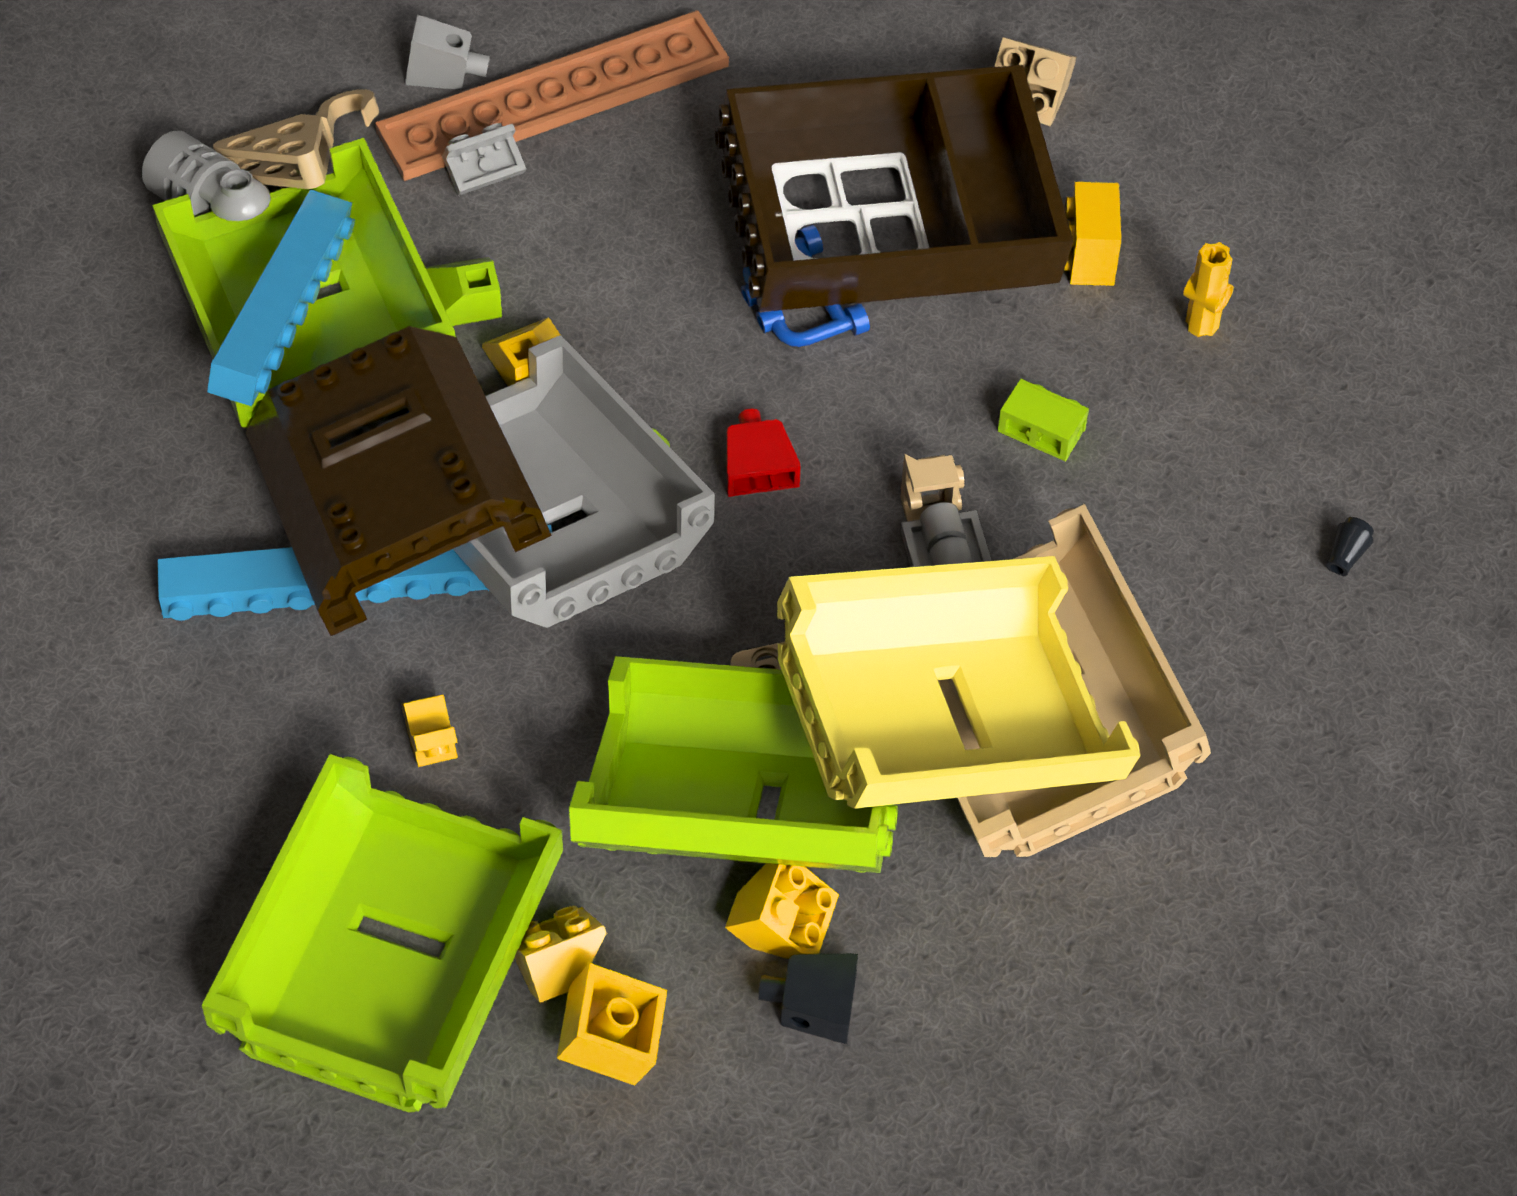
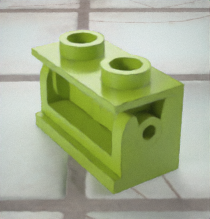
M1020 379L1000 410L998 432L1066 462L1080 439L1082 432L1086 430L1089 408L1073 399H1067L1048 391L1041 385L1032 384Z

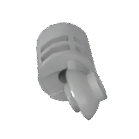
M171 131L161 136L152 145L143 163L142 180L146 188L164 201L188 194L194 217L213 211L218 217L227 221L248 220L262 214L268 208L271 200L269 190L259 180L254 179L249 171L240 169L235 162L183 131Z

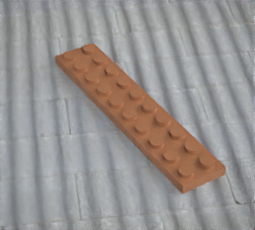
M697 10L375 123L376 133L404 181L446 167L442 155L446 146L449 145L448 142L457 136L468 134L469 138L482 134L481 131L492 124L502 123V126L513 124L516 130L513 137L515 142L729 67V57Z

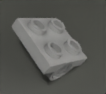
M943 502L926 508L922 512L920 520L901 522L900 532L910 567L992 561L977 510L959 513L956 505Z

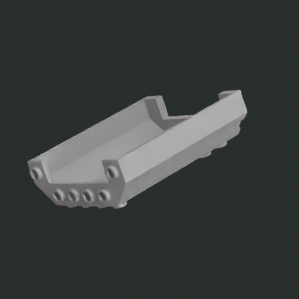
M561 335L528 349L529 378L485 397L536 499L546 524L548 525L581 509L588 517L552 532L551 537L518 552L514 551L503 526L453 549L511 616L546 628L563 620H568L582 611L602 604L612 597L634 589L642 583L681 566L714 523L715 493ZM398 411L362 427L363 433L397 419L404 414Z

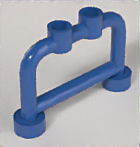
M814 225L798 230V238L795 239V244L804 255L812 257L823 252V243ZM743 268L742 274L746 285L741 286V293L750 307L758 303L757 299L751 298L749 293L748 280L749 276H751L750 269ZM860 303L846 307L844 310L838 304L824 306L833 321L803 332H794L788 328L782 310L756 313L757 322L763 333L773 330L781 342L795 347L811 345L851 330L854 336L870 330L867 313Z

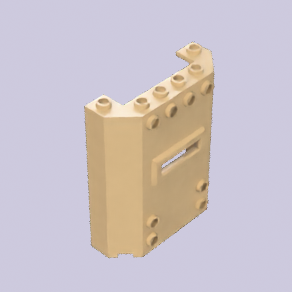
M1085 504L1075 509H1066L1048 521L1053 534V541L1045 545L1033 546L1025 554L1014 559L1055 556L1060 570L1065 574L1068 583V590L1057 607L1055 615L1060 627L1067 635V643L1072 655L1080 665L1081 676L1089 694L1094 698L1095 709L1101 723L1107 729L1110 736L1118 722L1126 721L1132 737L1138 742L1141 756L1127 778L1122 780L956 797L984 857H997L1002 852L1001 850H1013L1016 857H1029L1179 788L1187 779L1184 771L1193 761L1195 763H1202L1211 754L1206 733ZM938 680L965 749H979V744L953 680Z

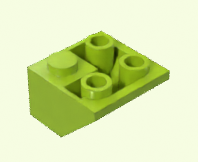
M489 257L425 267L452 326L502 318L500 287L494 262Z

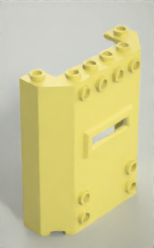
M1055 556L793 576L788 578L777 601V618L785 619V643L778 644V662L828 797L834 800L844 799L847 801L848 806L855 809L1127 778L1141 756L1137 740L1132 737L1126 721L1118 722L1110 736L1107 729L1101 723L1095 709L1094 698L1089 694L1081 676L1080 665L1075 661L1067 643V635L1060 627L1055 615L1057 607L1068 590L1067 578L1061 572ZM938 680H953L979 744V749H965Z

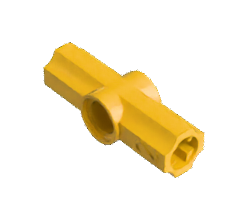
M1220 242L1216 244L1205 243L1198 251L1195 272L1191 275L1184 289V296L1189 299L1185 321L1189 326L1188 331L1197 337L1202 335L1212 336L1217 331L1222 310L1233 293L1234 286L1228 283L1232 265V257L1229 254L1230 248Z

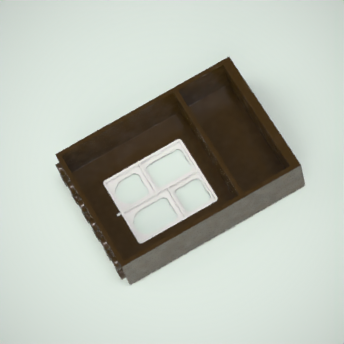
M1024 65L726 89L724 104H720L718 107L720 127H715V144L717 149H722L724 156L721 158L722 175L724 178H729L730 186L728 187L729 205L731 208L736 207L735 231L738 238H743L742 262L744 268L750 269L751 276H749L748 280L749 293L751 298L757 299L759 312L1060 283L1073 244V237ZM894 167L899 171L906 197L905 200L866 205H850L847 203L840 177L842 172ZM822 174L826 179L832 205L821 209H800L786 200L783 194V186L786 181L795 176ZM901 215L910 217L918 248L914 250L879 252L875 245L870 220L878 217ZM849 220L855 224L861 253L859 255L812 258L804 255L797 248L795 234L804 225Z

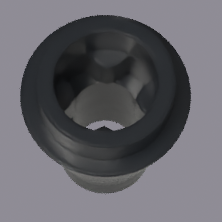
M1348 517L1345 522L1338 525L1331 555L1326 564L1329 571L1341 576L1348 575L1350 569L1374 542L1372 537L1374 529L1370 524L1356 517Z

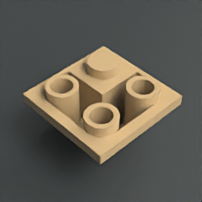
M1003 38L995 67L1024 65L1039 121L1042 124L1051 126L1068 89L1077 57L1048 48Z

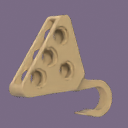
M365 89L352 90L333 96L323 102L316 115L300 114L219 140L213 144V148L218 153L235 162L240 169L249 171L254 179L259 180L264 185L313 189L325 183L330 160L329 149L332 148L334 142L335 120L346 113L361 110L365 125L368 127L373 118L378 115L379 108L372 91Z

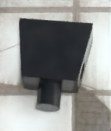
M858 954L792 955L789 957L786 978L761 975L758 1000L782 1003L781 1025L784 1027L847 1044Z

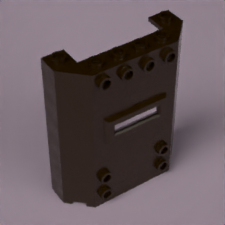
M412 326L393 332L382 339L362 348H357L342 357L319 365L313 370L268 389L246 430L247 437L314 604L330 636L368 620L356 595L357 592L502 526L515 552L552 536L536 499L457 337ZM408 408L410 412L335 447H331L329 443L402 409Z

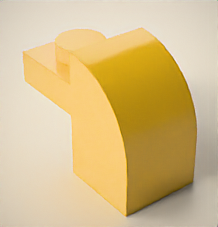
M440 694L401 703L418 767L458 758L455 743L458 742L455 729L450 725L444 695Z

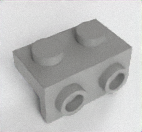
M495 123L484 128L480 135L469 138L468 134H464L448 142L449 145L446 146L442 158L458 196L525 173L526 167L513 137L516 131L513 124L502 126V123Z

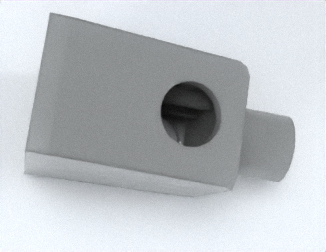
M417 15L405 85L461 90L465 73L486 77L490 56L469 52L472 34L469 31Z

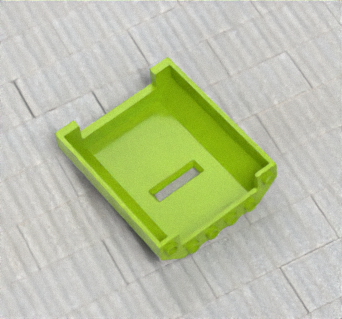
M364 138L330 148L333 173L326 175L324 184L311 189L352 202L350 218L355 219L352 234L349 240L343 239L344 242L339 259L337 261L331 260L332 266L327 281H320V288L339 282L343 292L318 299L314 304L308 303L305 321L302 326L296 324V334L291 347L283 348L284 355L277 371L271 370L272 375L268 389L408 326L456 337L451 321ZM288 187L270 193L271 200L268 208L262 214L243 221H227L218 217L213 211L194 217L188 194L152 205L158 230L212 359L216 356L310 189ZM259 392L252 407L230 400L241 427H249L265 394Z
M615 656L608 679L610 713L589 782L577 781L569 806L572 842L578 843L580 847L601 848L612 851H635L649 854H669L856 872H881L883 856L891 857L893 831L889 830H896L898 805L892 804L854 809L848 806L847 801L844 799L834 800L828 797L782 670ZM764 786L781 787L774 820L757 818Z
M329 754L202 1004L207 1026L218 1034H224L226 1030L242 1041L239 1050L252 1059L406 1112L419 1111L424 1103H429L435 1109L445 1108L563 852L562 829L556 828L555 825L546 820L534 821L522 817L520 837L510 829H496L481 824L471 816L463 815L459 817L444 812L441 808L431 803L420 804L407 800L394 791L388 790L383 792L371 788L368 766L352 757L341 758ZM363 917H367L445 943V946L438 958L358 931Z

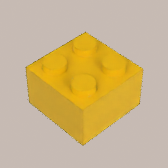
M1075 182L1073 197H1066L1065 213L1067 219H1069L1068 223L1073 237V244L1064 271H1070V284L1114 286L1122 240L1119 183Z
M589 963L569 985L556 1059L636 1085L656 1064L667 990Z

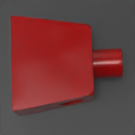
M757 409L742 411L738 416L739 424L731 425L727 428L728 497L800 487V461L782 422L777 419L762 421L761 413Z

